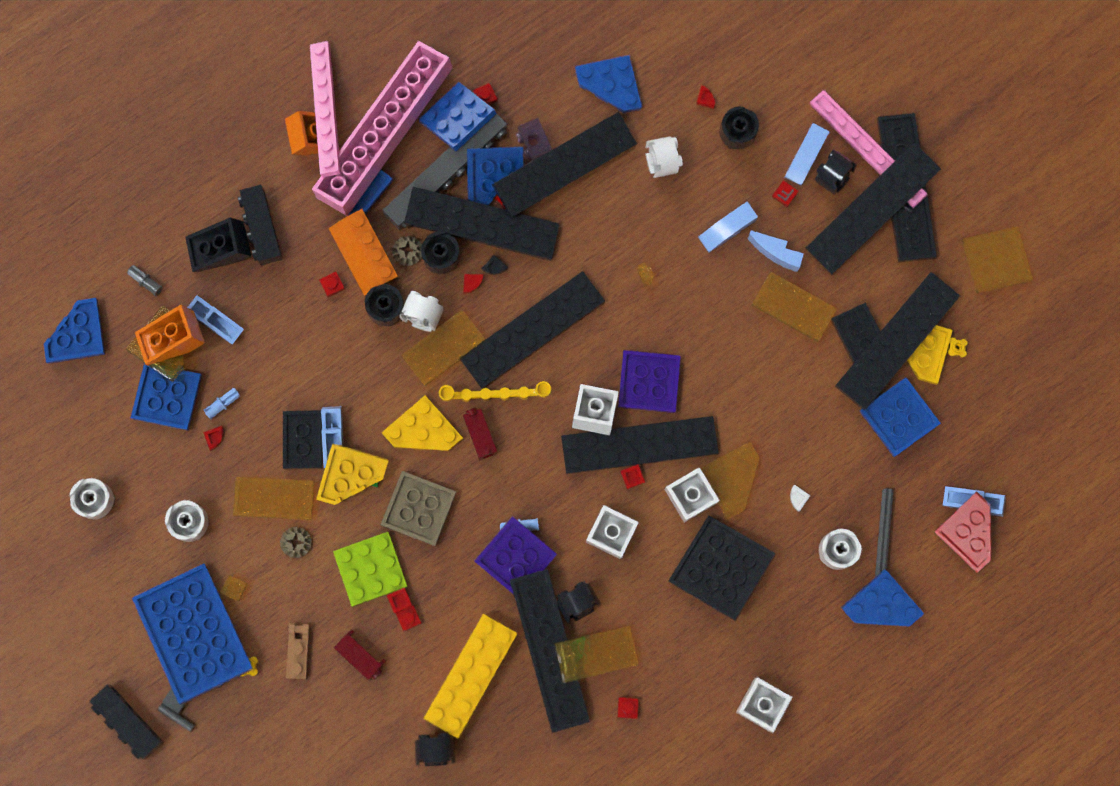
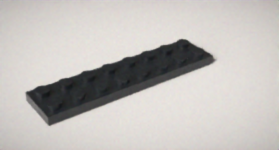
M618 111L495 182L492 186L509 216L513 217L637 145Z
M915 113L880 116L877 118L881 148L894 161L914 142L920 147ZM925 185V186L922 187V189L927 193V189H926V185ZM928 196L914 208L907 202L891 217L898 263L935 259L937 255Z
M914 142L805 249L832 275L925 186L941 168Z
M412 187L404 221L405 225L433 232L442 231L453 237L549 261L552 260L560 225L559 223L520 213L510 217L507 210L417 187Z
M582 271L461 356L460 360L480 388L483 389L605 303V300Z
M930 272L835 387L865 411L958 300L960 295Z
M713 416L611 429L610 435L585 432L561 436L566 474L719 454Z
M548 569L510 579L551 732L554 733L589 723V716Z

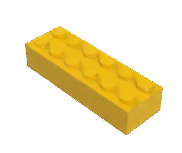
M483 614L424 719L459 738L518 633Z

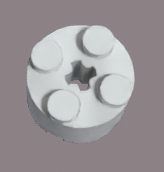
M669 136L646 142V148H649V153H646V159L650 173H655L653 177L677 174L683 162L681 155H678L677 152L678 142L676 137L672 138Z
M411 291L399 317L406 323L408 320L413 323L412 326L417 329L431 332V330H436L444 309L443 306L438 304L439 300L435 297L428 296L426 298L416 291Z
M95 478L78 481L70 491L72 509L77 514L88 519L98 520L106 516L112 509L115 500L111 488ZM90 496H94L93 502L89 499Z
M184 500L172 505L168 509L165 516V524L172 536L181 541L191 542L199 540L205 534L208 528V516L201 506L192 501ZM184 519L191 520L190 523H183Z
M837 529L828 533L819 544L821 561L829 568L835 570H842L852 566L861 555L859 540L853 532L846 529ZM841 545V549L844 550V552L839 554L836 547Z

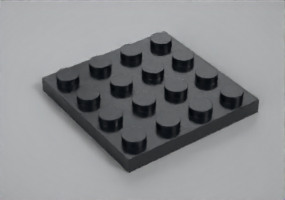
M708 515L668 581L736 622L776 554Z

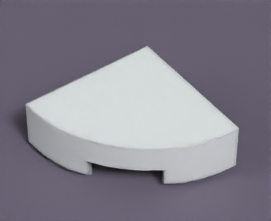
M793 485L790 492V500L793 507L799 512L810 495L796 485Z

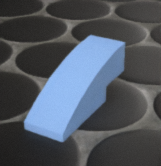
M814 123L811 125L785 178L800 186L802 185L830 131Z
M746 202L722 218L698 238L707 251L711 252L754 223L758 216L749 203Z
M754 231L750 232L748 240L764 256L784 268L795 272L799 270L803 253L786 249L787 241Z
M198 295L187 307L194 311L200 323L230 344H233L244 330Z
M342 406L322 407L321 409L324 468L326 467L332 444L343 446Z
M945 486L943 506L958 509L977 490ZM977 491L991 505V515L1003 517L1006 501L1005 495Z

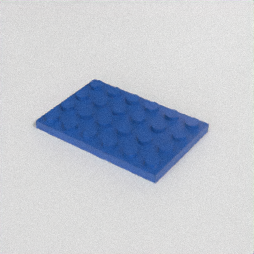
M205 563L132 598L180 705L253 670Z

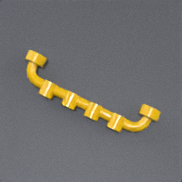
M545 381L539 382L536 385V389L521 387L520 389L509 390L504 387L500 390L483 388L481 391L464 389L462 392H454V389L449 385H444L439 389L440 398L446 402L452 399H462L464 402H469L472 399L479 398L483 401H489L491 398H500L506 401L510 397H519L522 400H526L531 396L545 398L551 393V386Z

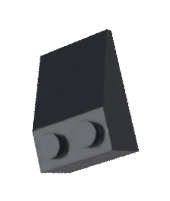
M230 217L185 237L191 268L194 273L234 264L252 257L244 221Z

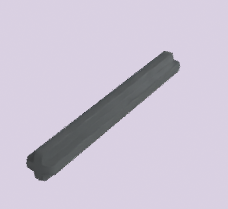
M888 488L882 490L875 577L884 569L887 571L893 489Z

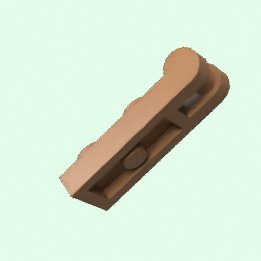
M289 623L287 679H307L310 624L296 625V623ZM296 633H302V639H295Z

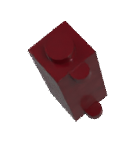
M471 408L465 411L466 414L463 415L479 461L496 455L497 450L482 410Z
M351 629L337 643L334 649L367 680L372 678L375 680L382 673L381 668L386 660L384 658L380 662L376 660L352 637L354 631Z

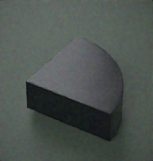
M495 255L481 268L482 271L491 275L501 274L508 269Z

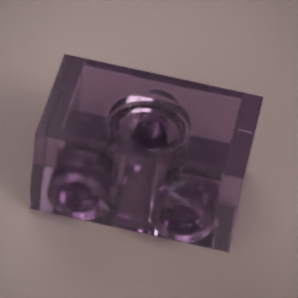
M538 118L517 126L518 133L515 135L519 144H523L525 148L523 153L527 161L530 160L532 162L552 150ZM535 139L538 141V144L530 145L528 142Z

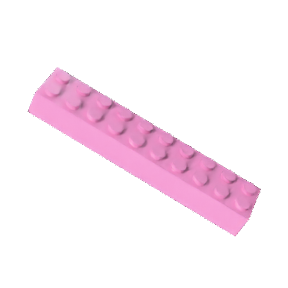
M420 41L417 42L340 149L341 174L323 178L321 176L312 188L317 199L344 215H349L452 70L449 57Z

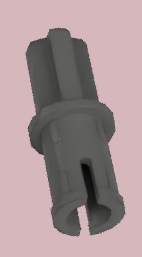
M135 265L128 269L127 274L136 280L140 287H145L154 296H157L162 291L163 287L150 278V274L146 275Z

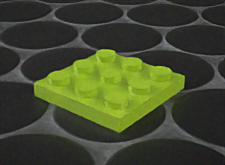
M389 532L333 551L352 607L408 587Z

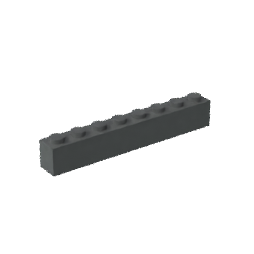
M496 113L457 151L449 147L383 209L384 215L399 230L403 227L407 228L409 225H405L404 221L412 187L437 193L444 189H449L453 184V180L457 176L461 177L467 171V149L492 148L493 142L497 139H502L506 135L507 123Z

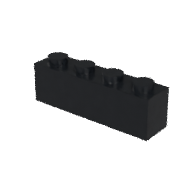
M262 185L239 190L241 195L238 197L240 208L244 207L245 214L242 215L245 226L249 225L250 232H247L250 243L254 244L255 248L252 250L254 260H258L261 266L283 260Z
M107 684L89 701L92 704L91 709L97 715L101 714L106 719L104 723L111 730L115 729L118 732V739L125 745L128 743L132 748L131 753L137 759H147L164 743L112 685Z

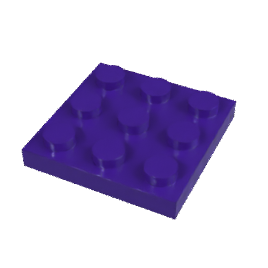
M623 350L618 408L675 413L680 356Z
M512 516L477 556L474 562L513 594L510 579L544 570L557 553Z

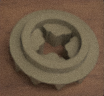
M402 236L395 241L392 248L393 256L401 265H414L422 257V244L417 238ZM409 244L410 249L413 251L409 252L406 258L405 251L401 249H406Z
M300 527L289 528L283 532L280 539L282 551L292 558H300L306 555L311 548L312 542L309 533ZM297 534L298 540L304 542V544H297L294 551L293 544L288 541L294 540Z

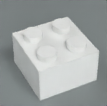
M581 384L572 428L610 435L618 391Z
M700 467L664 489L684 523L719 502L718 497Z
M603 505L586 543L621 559L639 522Z
M757 677L752 681L736 713L765 730L774 732L792 697Z

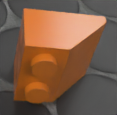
M297 111L287 117L285 122L292 154L305 156L317 154L318 141L315 112Z

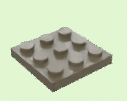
M402 471L381 526L436 546L456 491Z

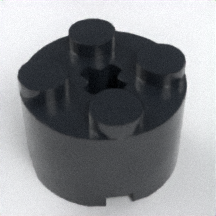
M742 106L728 110L722 119L719 129L720 137L729 149H744L750 146L758 133V117L752 110L750 111Z
M832 150L827 158L829 160L825 164L822 163L816 170L818 174L814 180L833 195H836L850 179V171L854 173L857 164L839 151Z
M442 231L428 235L421 246V255L425 266L432 273L437 274L448 273L457 267L460 259L457 240ZM442 250L443 255H439L438 251Z
M382 284L371 288L365 297V309L369 318L380 326H392L400 320L399 316L403 309L404 301L399 290L389 284ZM387 302L388 307L382 308L381 304H386Z
M582 581L574 586V590L570 592L566 590L557 595L558 608L567 624L571 623L570 619H574L576 622L594 612L593 607L595 605L598 608L602 605L590 583L586 584L585 581Z
M450 733L438 734L436 738H431L430 735H418V740H415L416 766H420V762H424L425 766L447 765V761L450 760L452 764L456 763L454 738H450Z

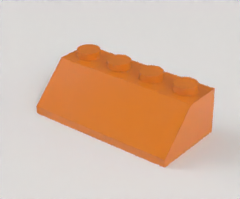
M363 209L343 218L329 228L364 296L371 288L388 284L398 279V275Z

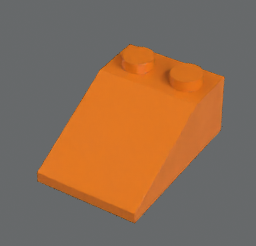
M183 305L177 306L135 332L145 365L147 366L189 353L205 343L194 311Z

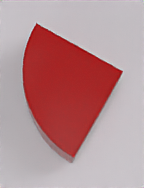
M701 85L696 104L714 109L715 99L707 87Z
M464 274L463 293L467 294L476 290L483 281V275Z
M222 426L203 432L210 451L216 449L223 439L224 431Z

